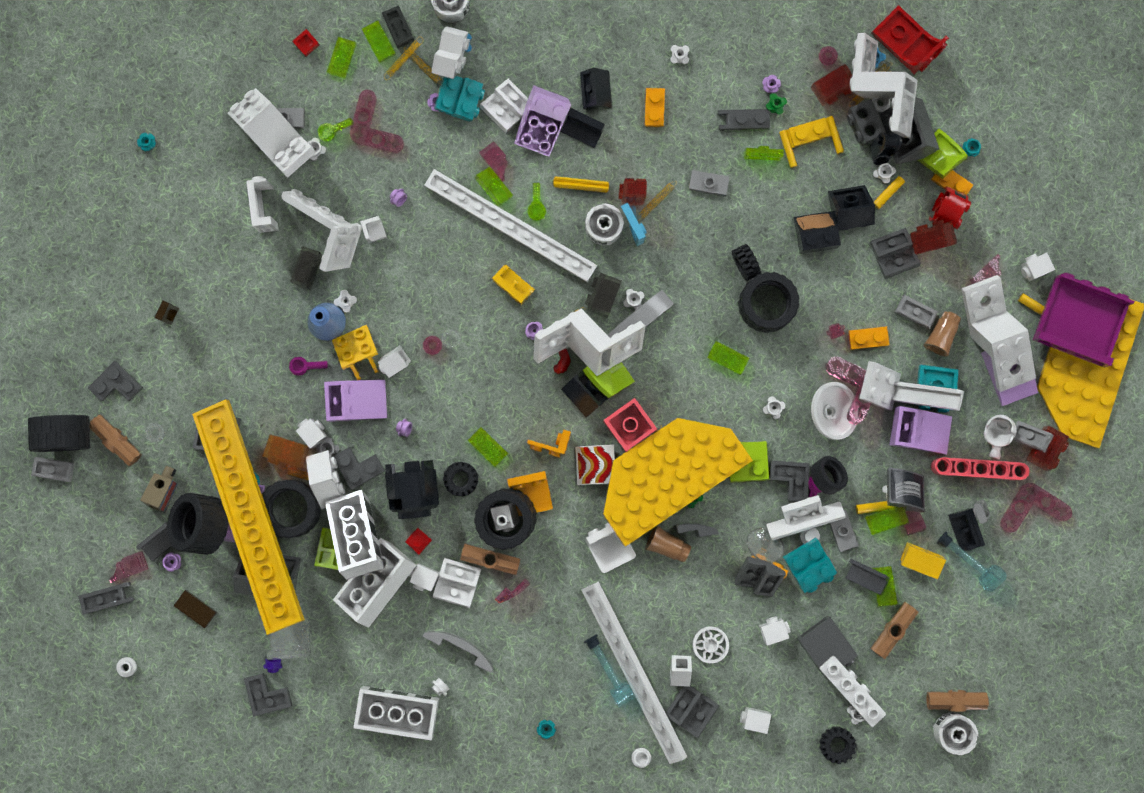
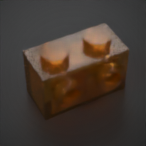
M270 434L263 457L268 458L267 462L276 465L279 462L286 463V468L297 471L298 467H304L309 447L308 445Z

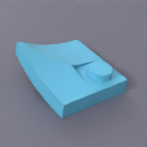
M626 203L621 206V209L629 222V228L635 244L639 246L644 243L647 232L644 225L638 223L635 205L630 206Z

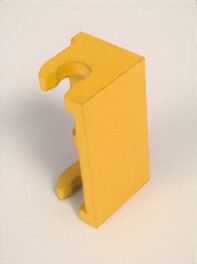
M504 265L492 277L493 282L520 305L535 290L507 265Z
M909 542L906 543L900 559L902 566L937 580L946 562L942 555Z

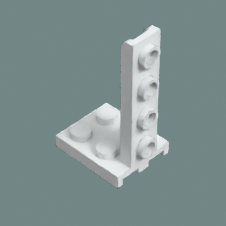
M292 189L291 191L283 192L282 199L331 229L324 254L321 258L320 269L327 272L350 268L363 226L358 223H348L344 220V217L330 212L329 208L320 206L316 203V200L307 198L299 190Z
M868 362L859 399L891 411L894 401L960 411L964 391L899 382L900 373L876 362Z

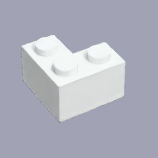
M447 26L444 28L439 50L434 55L431 73L454 79L457 73L460 74L461 69L464 68L466 63L464 52L468 50L470 39L467 38L468 32Z
M328 450L306 457L309 485L320 508H326V501L342 497L345 494L344 486L342 483L339 484V476L337 471H335V468H338L336 459L331 457Z

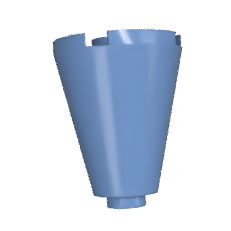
M321 303L311 310L308 316V327L316 338L320 340H333L344 331L346 324L345 315L341 308L335 306V304Z

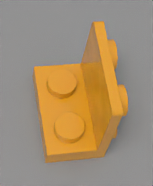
M563 429V433H558L555 443L559 445L558 448L528 440L527 444L531 445V450L542 452V449L548 450L549 455L560 458L561 455L566 453L571 432Z
M545 471L507 479L509 488L519 490L529 497L534 504L536 513L553 509ZM516 506L518 517L523 516L520 509Z

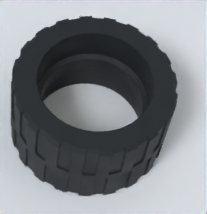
M776 272L758 274L745 285L740 293L738 301L739 313L743 321L750 328L755 329V331L764 333L778 331L789 324L797 314L800 299L797 288L783 274L781 275ZM761 286H774L785 296L786 309L775 320H764L757 316L752 309V294Z
M47 415L28 418L29 451L59 452L90 449L89 416Z
M297 480L277 481L267 487L266 491L262 493L275 535L280 538H296L305 535L311 529H314L320 519L322 509L310 485H307L305 482ZM291 490L300 493L307 503V515L304 521L295 527L282 526L273 515V503L276 497L285 491Z
M503 488L489 494L479 503L475 511L474 523L479 537L488 546L490 545L495 549H512L522 544L535 528L537 513L534 504L527 495L519 490H513V488ZM499 501L514 503L523 515L522 528L513 536H502L495 532L490 525V508Z
M184 493L174 502L167 523V535L174 549L180 552L204 555L212 554L219 549L220 545L224 542L229 525L221 499L195 493Z

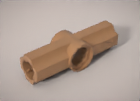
M99 414L90 421V429L102 440V444L112 453H116L128 466H132L140 459L142 454L128 441V437H124L121 434L122 431L114 428L102 415Z
M464 544L460 558L462 561L514 575L517 574L521 560L520 558ZM487 554L495 556L496 562L489 565L486 563L485 557Z
M903 602L890 622L885 625L883 632L870 649L883 659H886L898 640L904 637L906 629L919 612L911 605ZM897 625L898 633L893 636L890 632L891 628Z
M948 690V692L930 691L927 692L926 704L927 709H948L954 712L987 710L989 698L986 692H966L964 690H958V692H953L952 690Z

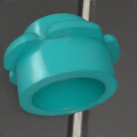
M142 133L139 136L137 145L143 151H149L155 147L156 142L153 134Z
M971 138L963 143L962 149L968 157H975L980 153L981 144L978 140Z
M551 720L540 721L537 727L538 735L543 739H549L551 736H554L556 732L554 722Z

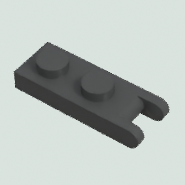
M767 109L718 111V115H726V125H719V130L770 128V113Z
M131 582L79 595L82 613L87 614L134 601V597L126 598L124 587L131 586Z

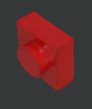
M307 29L292 41L305 57L320 45Z
M418 527L405 543L420 555L432 539Z

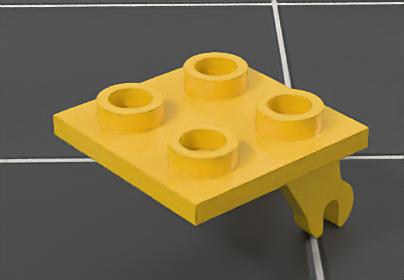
M367 324L332 340L342 369L350 367L357 380H361L355 363L366 358L369 360L374 372H379L373 356L378 355Z

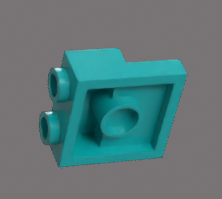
M443 76L434 109L468 122L472 121L479 114L480 108L477 107L479 100L483 99L485 90L482 89L483 84L466 77L455 76L452 79Z
M920 365L918 367L917 384L957 389L959 370ZM917 405L920 410H930V406ZM938 408L937 411L948 413L951 409Z
M816 537L783 556L795 581L804 593L816 591L817 585L822 582H831L834 579V575L837 574L830 558L826 555Z

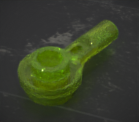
M351 118L334 125L323 123L318 127L317 133L322 141L329 142L334 139L336 132L354 123Z
M533 183V202H531L527 210L528 216L534 221L542 220L546 215V208L540 201V183Z

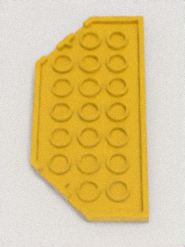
M1135 301L1134 304L1128 307L1111 354V358H1114L1112 366L1104 368L1049 347L1037 384V390L1041 394L1061 436L1100 448L1144 311L1143 303Z
M676 418L613 461L603 516L624 547H626L753 460L730 428Z

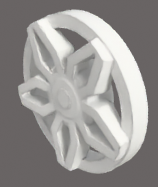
M713 626L704 627L694 636L693 650L701 661L717 663L727 655L729 640L721 629ZM710 630H715V631H718V632H720V633L715 634L714 637H712L713 634L711 633ZM705 631L709 633L710 637H705ZM702 633L704 640L697 641V638ZM723 635L720 641L716 640L718 636ZM724 639L726 642L725 650L721 645H719L723 642ZM703 643V647L696 646V644ZM718 648L723 651V654L717 652ZM697 649L704 650L703 657L699 655ZM706 652L710 653L708 659H706ZM713 653L720 656L717 659L710 660Z

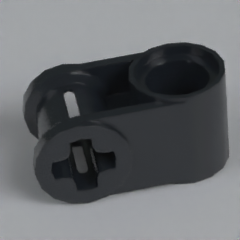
M884 132L879 133L877 138L869 145L873 164L882 165L889 162L891 157L901 148L902 137L898 134L887 135Z

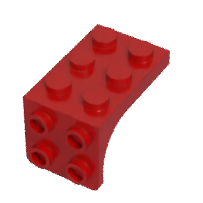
M899 5L871 33L914 75L919 70L923 72L948 45L945 42L949 39L947 35L943 39H937L930 35Z

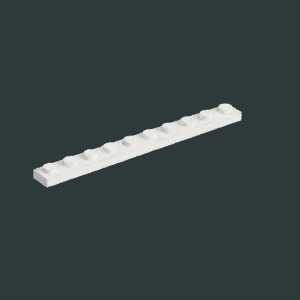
M435 169L424 185L426 188L587 283L597 268L596 264Z
M599 582L583 588L582 592L669 764L684 760L687 755Z

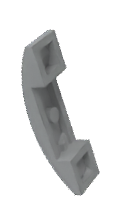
M663 290L659 291L608 334V337L611 338L614 334L624 331L628 326L639 321L646 328L673 306L674 303Z
M426 631L423 634V637L439 646L443 639L477 656L474 664L492 673L494 667L490 660L478 647L468 640L442 631Z

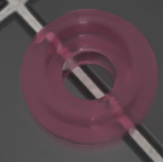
M831 46L823 47L819 52V60L824 65H832L838 58L836 49ZM825 53H830L832 57L827 58Z
M836 323L829 326V330L826 332L831 339H835L845 334V326Z
M429 336L423 342V349L430 355H436L442 349V342L436 336ZM431 342L436 343V347L434 349H431L429 347V344Z

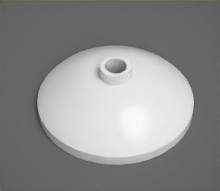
M829 382L819 387L814 394L811 414L816 428L823 436L828 439L839 440L848 437L854 431L858 422L859 409L853 392L846 385L839 382Z

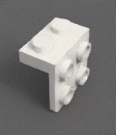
M606 523V528L600 531L596 528L588 532V537L585 539L602 573H607L634 559L636 556L631 544L624 547L609 523Z

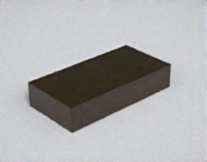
M162 300L154 318L172 325L179 308Z
M184 590L174 604V607L203 628L209 625L217 611L188 590Z

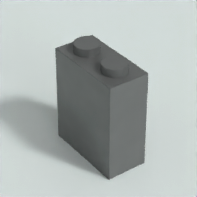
M826 616L796 638L825 678L827 677L819 668L831 656H835L846 667L855 662L854 658L858 656L829 616Z

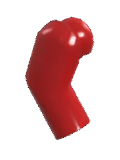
M567 347L558 352L560 360L553 367L556 374L565 373L571 363Z

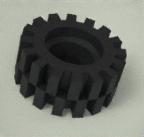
M747 244L731 251L733 260L746 281L761 274L757 258Z
M466 462L452 463L444 472V486L452 495H469L476 489L478 474L475 468ZM460 471L465 472L468 476V482L463 487L455 485L453 481L454 475Z
M831 727L832 729L825 730L826 732L821 735L822 738L819 741V747L823 756L830 762L841 764V762L847 763L848 759L851 760L853 758L852 755L856 753L855 748H857L856 740L852 734L842 727ZM842 738L845 742L844 749L838 753L833 752L830 746L832 740Z

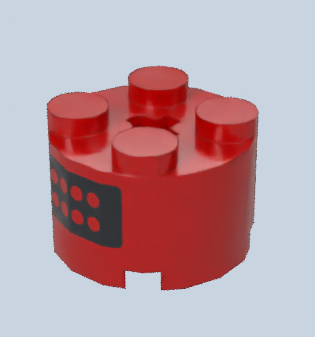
M946 186L944 188L946 192H941L934 203L931 211H935L933 217L929 216V221L948 230L953 228L958 230L962 223L960 218L964 212L969 210L971 202L968 201V195Z

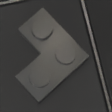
M114 361L88 387L100 401H104L115 389L130 401L143 388L117 361Z
M350 447L332 456L335 457L337 466L351 490L385 472L376 454L361 463L357 461Z
M771 460L769 480L788 481L787 500H805L808 498L810 463Z
M264 673L244 678L253 717L292 706L288 687L269 692Z

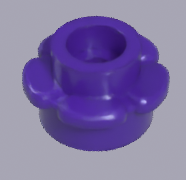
M269 657L265 659L263 667L269 673L279 672L283 665L280 658Z

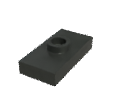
M399 5L382 12L397 48L414 41Z

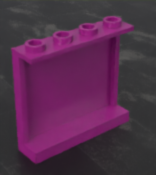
M1070 273L1056 276L1033 341L1104 368L1112 366L1114 358H1111V354L1128 307L1134 304L1135 301L1130 300L1129 296L1125 294L1112 293L1109 288L1093 286L1091 281L1075 279V276Z

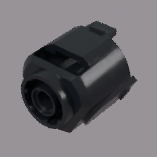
M433 460L421 461V467L419 461L405 462L404 472H396L395 464H385V481L389 509L392 512L398 513V519L431 516V509L439 505L436 469H434Z

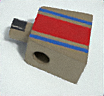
M165 466L162 475L154 473L140 501L151 508L166 513L177 487V483L172 480L177 470Z

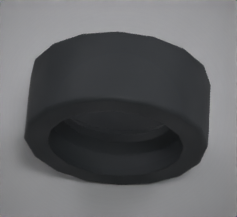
M824 456L811 467L812 480L823 493L828 495L835 494L847 485L848 475L845 467L835 457ZM824 468L832 474L834 483L828 478Z

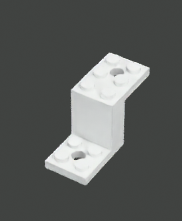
M858 33L854 43L856 53L852 61L853 77L850 79L851 91L864 99H892L893 115L890 117L889 127L892 132L899 136L911 138L918 80L906 72H875L878 41L866 33Z
M256 88L248 91L244 99L232 105L228 112L230 117L287 178L316 153L314 148L298 134L276 107Z
M996 275L961 288L971 338L991 356L997 389L1002 392L1036 379L1028 329L1006 311L1001 278ZM984 296H988L986 302L980 303ZM1015 364H1017L1016 369L1013 370V371H1010V369L1012 368V366L1015 365Z
M579 309L576 312L570 313L562 320L555 321L546 329L539 330L535 334L533 359L540 363L569 346L598 376L642 350L645 325L639 321L609 338L582 309Z

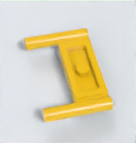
M833 116L779 132L790 168L798 166L792 150L794 147L832 137L836 153L844 152Z

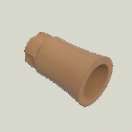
M945 311L924 343V347L937 355L949 356L961 318L953 312Z
M657 525L651 532L645 550L662 554L673 560L677 559L685 562L690 553L691 546Z

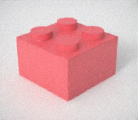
M635 398L603 420V423L624 452L657 430Z

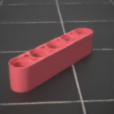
M943 457L936 458L931 463L933 473L945 476L1024 480L1029 476L1030 472L1029 467L1025 463ZM940 461L945 464L943 471H940L937 466ZM959 462L964 465V470L961 473L957 470ZM978 464H981L983 467L981 474L976 471ZM997 465L1002 468L1001 475H998L995 471ZM1017 466L1021 469V475L1019 477L1015 474V468Z

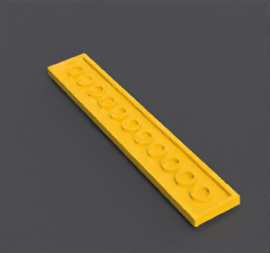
M225 399L193 413L192 415L266 634L275 633L304 621L299 601L230 401Z

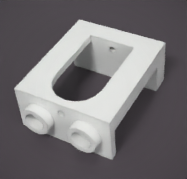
M262 176L253 177L252 180L247 181L252 227L259 233L279 231L278 223L271 216L264 217L261 190L273 189V185Z

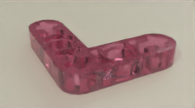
M371 90L362 91L359 95L350 130L352 141L359 145L392 153L401 152L404 148V141L399 135L370 128L377 97ZM368 95H370L373 99L372 101L370 100L367 105L368 108H371V110L367 108H360L361 106L365 107L366 101L363 98L367 97ZM363 112L369 115L368 120L365 122H361L358 119L359 114ZM356 124L366 126V128L362 127L361 133L364 136L359 137V139L354 135V133L359 132V126H356ZM373 136H382V142L374 144L372 142ZM386 136L388 137V141L394 142L395 139H398V143L400 144V146H396V148H393L392 144L387 143V146L385 147L384 145L386 143Z
M832 357L826 364V371L830 375L857 387L847 412V420L851 424L858 425L866 418L871 406L869 402L861 403L858 398L861 394L866 370L840 357ZM835 362L837 363V367H838L836 370L833 369V367H834L833 364H834ZM849 370H854L857 373L856 379L849 377ZM858 408H862L861 410H859V417L855 419L854 413L857 411Z
M1025 483L1021 486L1001 518L1000 526L1005 532H1015L1033 505L1059 521L1069 520L1072 516V509L1069 505L1038 485ZM1026 488H1033V495H1028L1026 500L1020 499L1021 496L1026 497L1028 493ZM1045 496L1051 501L1048 507H1044L1041 504V500ZM1018 502L1024 505L1022 513H1017L1015 510V504ZM1055 505L1059 509L1065 508L1066 516L1060 517V512L1053 509ZM1012 512L1014 515L1019 516V519H1013L1012 524L1014 526L1007 528L1006 520L1013 518V515H1010V513Z

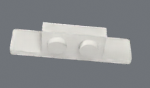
M819 495L782 506L784 519L768 523L767 528L771 540H776L844 519L846 516L841 502L822 507Z
M831 656L820 666L819 669L870 726H875L886 715L869 695L871 691L864 684L860 685L856 681L858 678L851 669L847 671L835 656Z

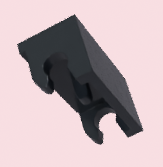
M967 508L948 515L961 552L985 546L973 508Z

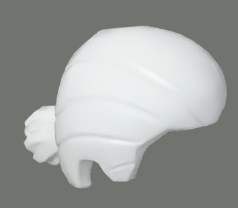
M995 415L990 418L984 430L986 441L992 445L989 456L998 460L1001 457V448L1009 445L1017 432L1014 421L1006 415Z

